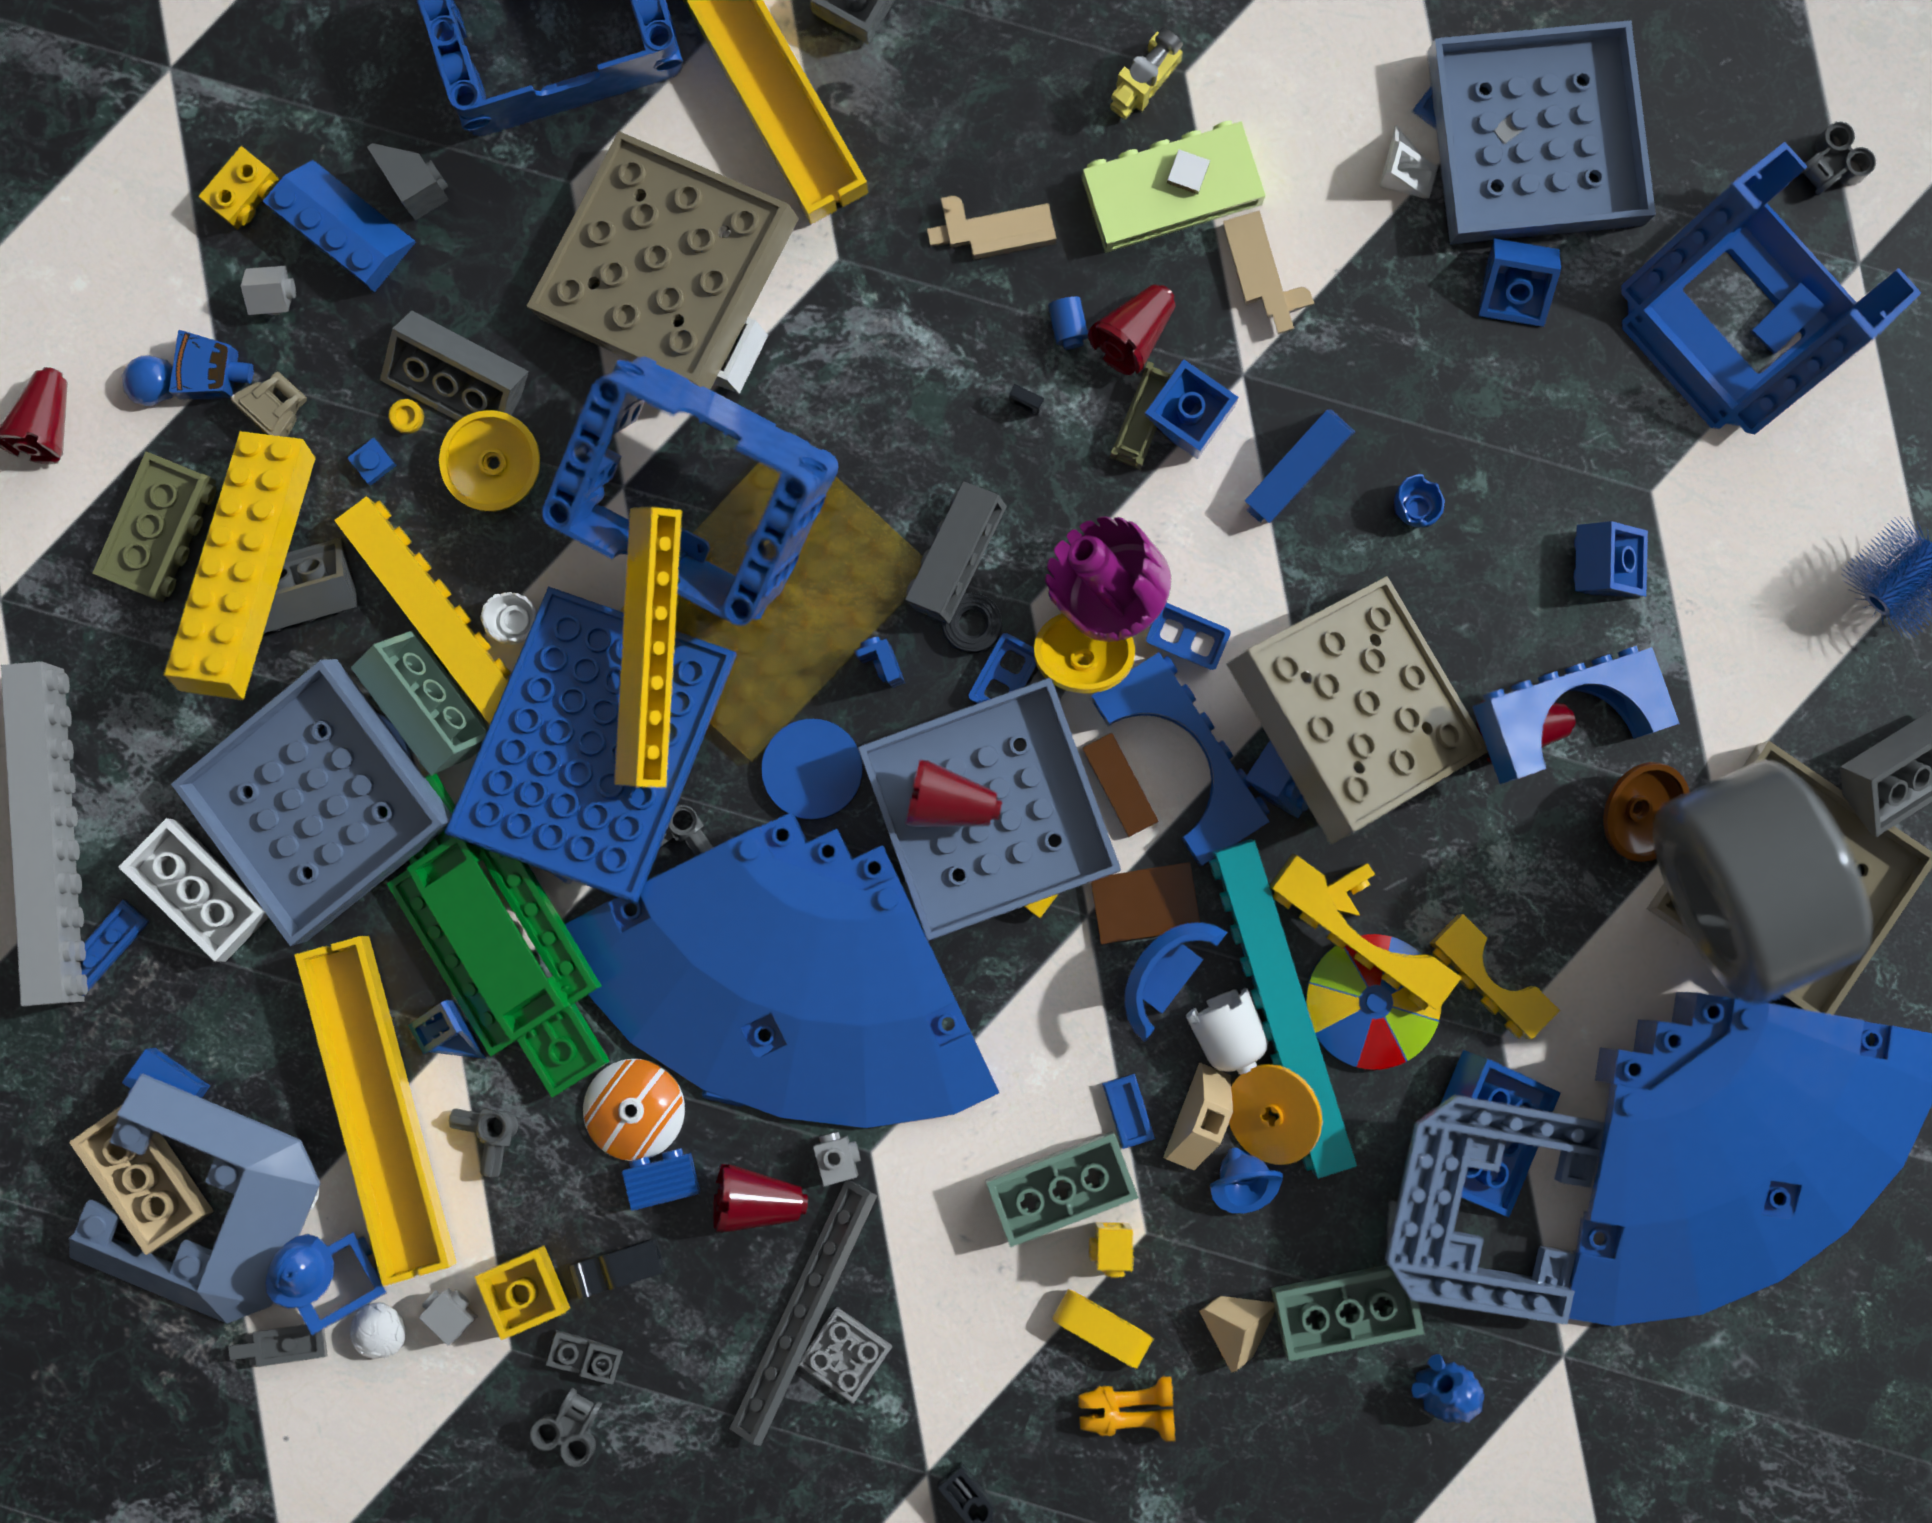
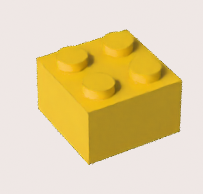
M545 1245L475 1276L500 1340H504L564 1314L570 1309Z

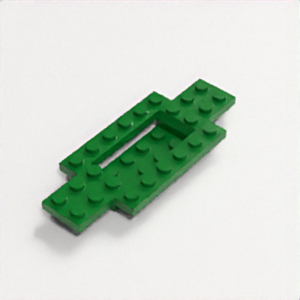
M427 775L425 777L453 814L456 805L438 775ZM385 806L380 809V813L384 818L388 814ZM444 831L409 859L411 865L407 867L408 870L387 883L490 1057L518 1041L552 1098L610 1062L575 1004L600 988L601 984L528 864L446 835ZM483 860L552 977L547 978L480 868L478 864L480 861Z

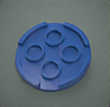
M803 719L782 728L769 742L762 760V778L771 799L785 812L792 813L796 817L803 819H823L843 810L855 797L862 779V759L853 739L836 724L821 719Z

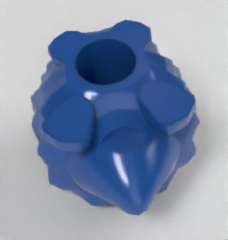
M1440 1354L1433 1355L1428 1359V1364L1431 1368L1416 1373L1417 1383L1413 1384L1411 1390L1413 1396L1416 1399L1423 1398L1424 1410L1434 1415L1437 1419H1442L1443 1422H1470L1482 1410L1484 1390L1481 1388L1478 1380L1475 1379L1473 1372L1467 1370L1464 1366H1458L1455 1362L1445 1364Z

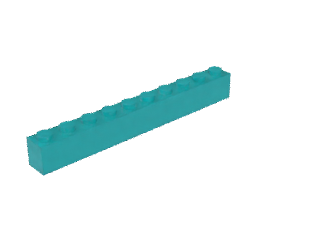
M1249 839L1212 851L1214 859L1209 861L1214 879H1221L1224 892L1219 893L1225 913L1231 911L1234 924L1229 926L1235 945L1241 944L1244 952V957L1240 958V963L1245 977L1251 976L1255 989L1250 990V995L1256 1010L1261 1008L1265 1019L1262 1022L1264 1034L1268 1042H1272L1275 1054L1270 1055L1272 1065L1285 1067L1304 1079L1316 1095L1321 1108V1134L1313 1150L1302 1158L1306 1171L1312 1170L1317 1178H1321L1357 1166L1256 842Z

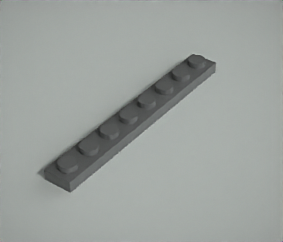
M845 1181L731 1424L730 1430L751 1444L761 1446L878 1196L855 1182Z

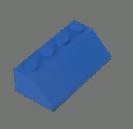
M314 160L284 175L263 200L265 205L275 215L372 292L378 289L416 243L415 240Z

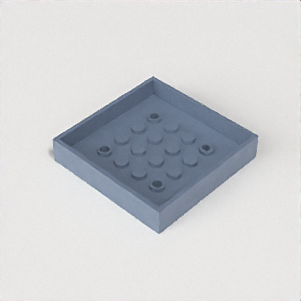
M1631 20L1434 39L1427 51L1433 93L1432 99L1434 116L1436 118V132L1450 244L1645 226L1656 215ZM1577 78H1583L1586 81V86H1580L1577 83ZM1479 87H1486L1489 95H1482ZM1511 115L1512 125L1523 131L1504 144L1494 130L1498 127L1499 123ZM1589 174L1596 175L1598 183L1591 182ZM1497 183L1501 187V191H1493L1491 184Z
M337 659L318 661L171 783L290 946L310 940L444 832L452 816V813ZM322 725H325L328 730L325 737L320 732ZM248 786L253 790L251 798L246 793ZM382 806H385L388 810L386 818L380 813ZM307 867L311 868L313 872L311 878L306 875Z
M1051 678L858 747L928 941L1121 871ZM1017 739H1022L1026 742L1027 746L1025 750L1017 751L1014 749L1013 743ZM919 760H929L997 792L996 800L1002 801L999 820H991L990 826L912 827L905 825ZM1053 834L1061 838V844L1058 847H1052L1048 843V838ZM956 869H962L966 874L965 879L961 882H956L952 878V873Z

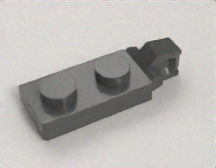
M306 1324L255 1331L246 1335L247 1342L228 1346L230 1360L249 1358V1365H256V1367L328 1356L325 1329L312 1335Z

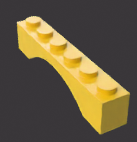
M1292 854L1269 884V887L1275 891L1272 896L1273 899L1287 909L1293 904L1302 911V914L1299 916L1300 919L1314 929L1318 925L1324 927L1330 932L1326 937L1342 950L1348 945L1357 952L1354 959L1369 970L1375 965L1384 972L1381 979L1396 990L1402 985L1411 992L1408 999L1423 1010L1428 1005L1438 1010L1460 981L1461 977L1433 956L1428 954L1408 955L1394 953L1376 947L1363 939L1346 923L1338 912L1329 894L1325 876L1299 856Z

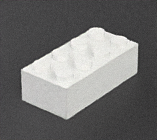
M166 818L119 866L214 961L226 962L269 918L249 889L178 820Z

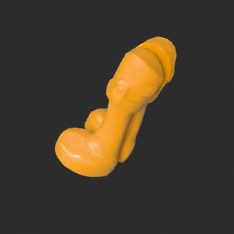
M1171 1376L1159 1378L1155 1386L1144 1390L1113 1391L1112 1386H1098L1094 1391L1078 1395L1080 1408H1104L1105 1414L1080 1416L1081 1430L1096 1432L1100 1436L1115 1435L1116 1429L1147 1427L1157 1430L1164 1441H1175L1173 1408L1150 1412H1120L1119 1410L1121 1407L1136 1405L1173 1406Z

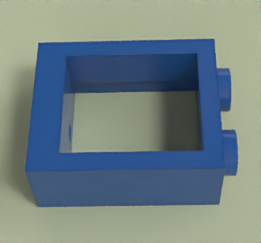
M353 1232L331 1244L328 1248L331 1255H334L344 1248L351 1246L374 1290L321 1320L312 1304L297 1308L312 1335L319 1333L387 1294L382 1285L378 1267L373 1268L368 1259V1256L373 1254L364 1236L357 1239Z

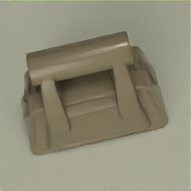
M276 372L269 380L263 383L255 382L233 394L231 400L266 435L288 437L296 422L295 414L299 407L307 401V397L280 372ZM277 390H280L288 400L282 403L274 395Z

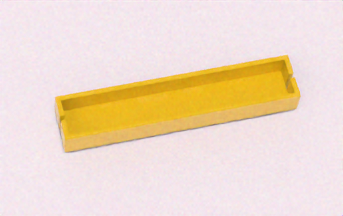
M683 0L810 224L812 225L837 211L836 203L840 202L841 206L844 207L868 194L866 179L764 1Z
M359 936L331 944V947L324 946L295 954L382 1285L384 1287L412 1279L418 1275L422 1276L450 1268L457 1264L370 937Z

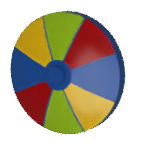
M1378 934L1360 935L1376 947L1390 952L1422 955L1408 943L1391 936ZM1337 945L1333 946L1314 966L1305 993V1002L1318 1042L1336 1059L1362 1069L1379 1070L1392 1068L1415 1057L1433 1037L1439 1023L1441 1006L1438 1010H1435L1428 1005L1423 1010L1408 999L1411 992L1402 985L1396 990L1381 979L1384 972L1375 965L1369 970L1354 959L1357 952L1348 945L1343 950Z

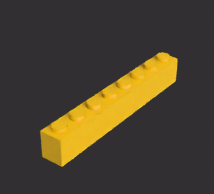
M366 496L334 521L490 725L509 681L508 676L512 674L500 658L497 660L492 658L487 651L491 648V645L480 631L476 634L473 633L467 625L472 620L460 605L454 608L447 598L452 595L440 579L434 582L427 572L431 569V566L420 553L416 555L412 553L407 546L411 543L410 538L400 526L396 529L393 528L387 520L392 515L380 500L374 503Z
M655 507L630 508L615 784L666 787L681 510Z

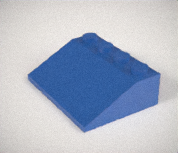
M1463 1050L1441 1104L1452 1096L1458 1095L1553 1113L1561 1092L1488 1058ZM1506 1140L1499 1172L1468 1167L1461 1197L1506 1217H1510L1539 1146Z

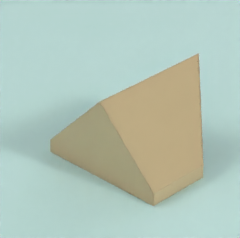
M1220 1296L1199 1311L1231 1373L1237 1371L1254 1356L1274 1315L1275 1306L1273 1302Z

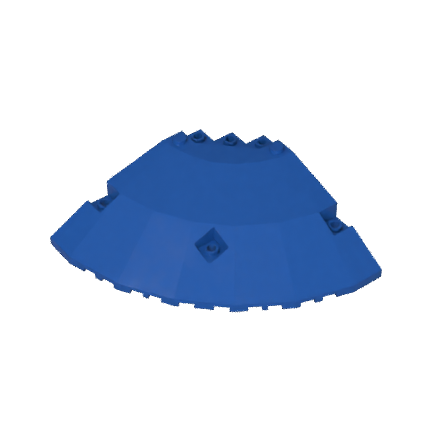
M789 813L761 827H756L646 881L637 904L633 903L637 906V913L634 916L630 917L625 912L626 906L633 902L618 897L565 924L601 984V987L590 993L589 997L630 1043L708 1092L780 1118L861 1128L955 1115L1000 1093L883 845L853 859L841 833L837 829L808 842L796 816ZM783 830H788L789 838L784 842L778 841L776 834ZM830 845L833 846L835 849L834 856L825 858L822 855V849ZM874 861L881 865V871L876 875L868 872V865ZM946 1017L952 1018L955 1022V1027L950 1031L942 1028V1020ZM765 1028L771 1032L769 1041L763 1042L759 1039L758 1034L761 1029Z
M1676 992L1672 1023L1638 1019L1633 1052L1600 1047L1595 1081L1610 1083L1600 1156L1588 1212L1584 1211L1583 1217H1581L1576 1250H1573L1576 1256L1568 1288L1575 1292L1569 1319L1619 1326L1702 1315L1780 1282L1847 1233L1904 1167L1932 1106V1033L1768 1003L1750 1004L1738 998L1699 992ZM1870 1033L1875 1037V1043L1872 1046H1868L1865 1041L1866 1036ZM1781 1192L1783 1202L1776 1205L1773 1197L1776 1193ZM1597 1232H1601L1604 1235V1241L1599 1245H1596L1593 1241V1236Z

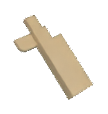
M956 196L944 197L941 200L946 225L927 229L930 247L950 243L951 248L970 244L973 260L1056 244V235L1049 203L966 220L961 199Z
M1260 210L1223 221V228L1245 304L1249 305L1262 300L1267 318L1273 317L1277 334L1294 330L1289 312L1314 305L1313 298L1309 289L1305 287H1298L1283 292Z

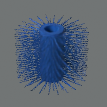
M1889 529L1887 530L1891 536L1881 530L1889 539L1885 540L1880 535L1884 542H1887L1883 544L1890 551L1887 548L1885 549L1880 542L1881 540L1875 537L1881 544V546L1877 544V548L1882 555H1878L1876 551L1874 553L1867 547L1866 549L1870 554L1862 550L1870 558L1874 556L1873 560L1876 563L1871 560L1860 565L1852 559L1857 567L1850 563L1849 565L1853 570H1856L1854 573L1857 576L1860 575L1862 577H1860V583L1858 581H1850L1862 589L1856 588V590L1864 593L1863 596L1865 598L1859 600L1868 601L1869 606L1875 609V613L1876 611L1881 613L1882 623L1885 615L1887 620V616H1889L1894 625L1895 623L1892 618L1894 619L1895 617L1896 619L1899 618L1905 626L1907 624L1902 619L1911 627L1914 626L1910 623L1913 621L1914 623L1919 622V625L1925 628L1920 622L1921 620L1928 625L1923 618L1925 617L1924 613H1930V616H1932V613L1929 611H1932V604L1928 601L1929 599L1932 600L1930 596L1931 593L1927 590L1929 589L1932 592V543L1929 541V533L1926 540L1924 536L1923 539L1920 537L1918 530L1916 533L1919 538L1914 532L1911 534L1914 537L1912 538L1906 530L1904 532L1909 538L1900 529L1898 531L1902 534L1900 536L1897 533L1893 535V532ZM1902 624V626L1914 637V635L1911 633V631L1909 630V628L1907 629V628Z

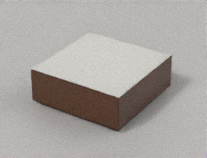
M1178 150L1167 184L1198 194L1210 160Z

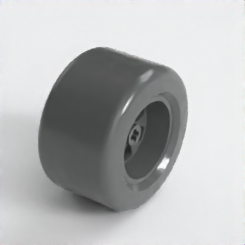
M1773 761L1755 762L1668 801L1657 811L1653 822V844L1668 894L1697 951L1716 978L1734 996L1746 1003L1764 1004L1847 967L1865 955L1871 942V915L1857 867L1839 830L1822 803L1804 781L1791 770Z

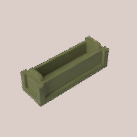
M1149 361L1109 457L1139 470L1142 467L1157 430L1156 425L1145 415V412L1174 373L1172 371V374L1155 368L1153 367L1154 363Z

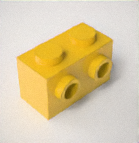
M241 146L198 197L238 230L241 225H246L252 220L257 206L280 180L272 170Z
M1095 1222V1237H1089L1090 1261H1095L1097 1269L1102 1270L1104 1276L1123 1277L1125 1276V1271H1133V1228L1130 1223Z

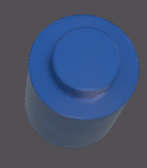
M1066 297L1049 303L1048 308L1056 344L1064 345L1066 350L1083 346V340L1088 338V331L1080 297Z

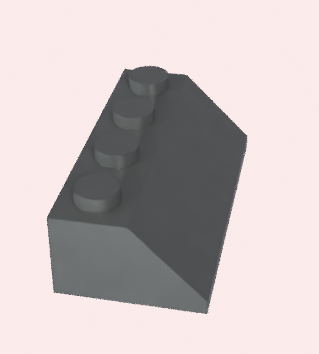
M411 311L392 328L380 381L459 421L469 414L485 410L500 411L512 415L522 396L529 371Z
M342 538L287 553L264 633L279 631L290 625L311 622L322 616L343 613L357 607L356 586Z
M1932 710L1840 766L1843 796L1871 835L1878 837L1932 802Z

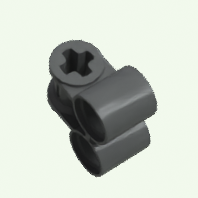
M1842 121L1834 122L1820 134L1815 143L1818 154L1805 163L1807 168L1800 173L1805 174L1814 185L1817 196L1830 188L1838 180L1849 186L1856 185L1864 180L1875 168L1876 158L1873 152L1864 147H1857L1855 149L1851 147L1855 139V133L1848 123ZM1829 135L1837 137L1841 146L1833 145ZM1850 161L1857 162L1861 167V172L1852 169Z
M572 1388L557 1415L546 1414L532 1427L531 1440L533 1444L542 1450H551L560 1444L562 1445L561 1456L565 1463L573 1467L584 1465L596 1449V1441L588 1430L595 1420L602 1403L596 1402L594 1404L578 1395L577 1390ZM541 1425H552L556 1430V1438L553 1440L545 1439L541 1434ZM574 1440L582 1441L587 1449L586 1455L577 1456L572 1453L570 1448L571 1442Z

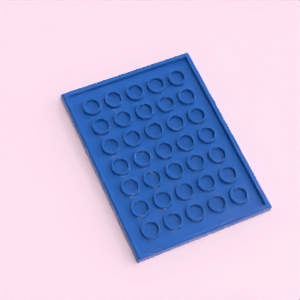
M548 586L447 825L445 834L637 904L737 654L735 651L675 631L666 787L615 784L624 613Z

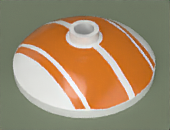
M644 1059L621 1060L604 1068L589 1085L583 1104L585 1126L595 1144L607 1154L628 1161L648 1156L651 1158L668 1148L678 1136L685 1116L684 1097L678 1082L665 1068ZM629 1104L637 1108V1114L634 1117L627 1116L625 1112L626 1106Z

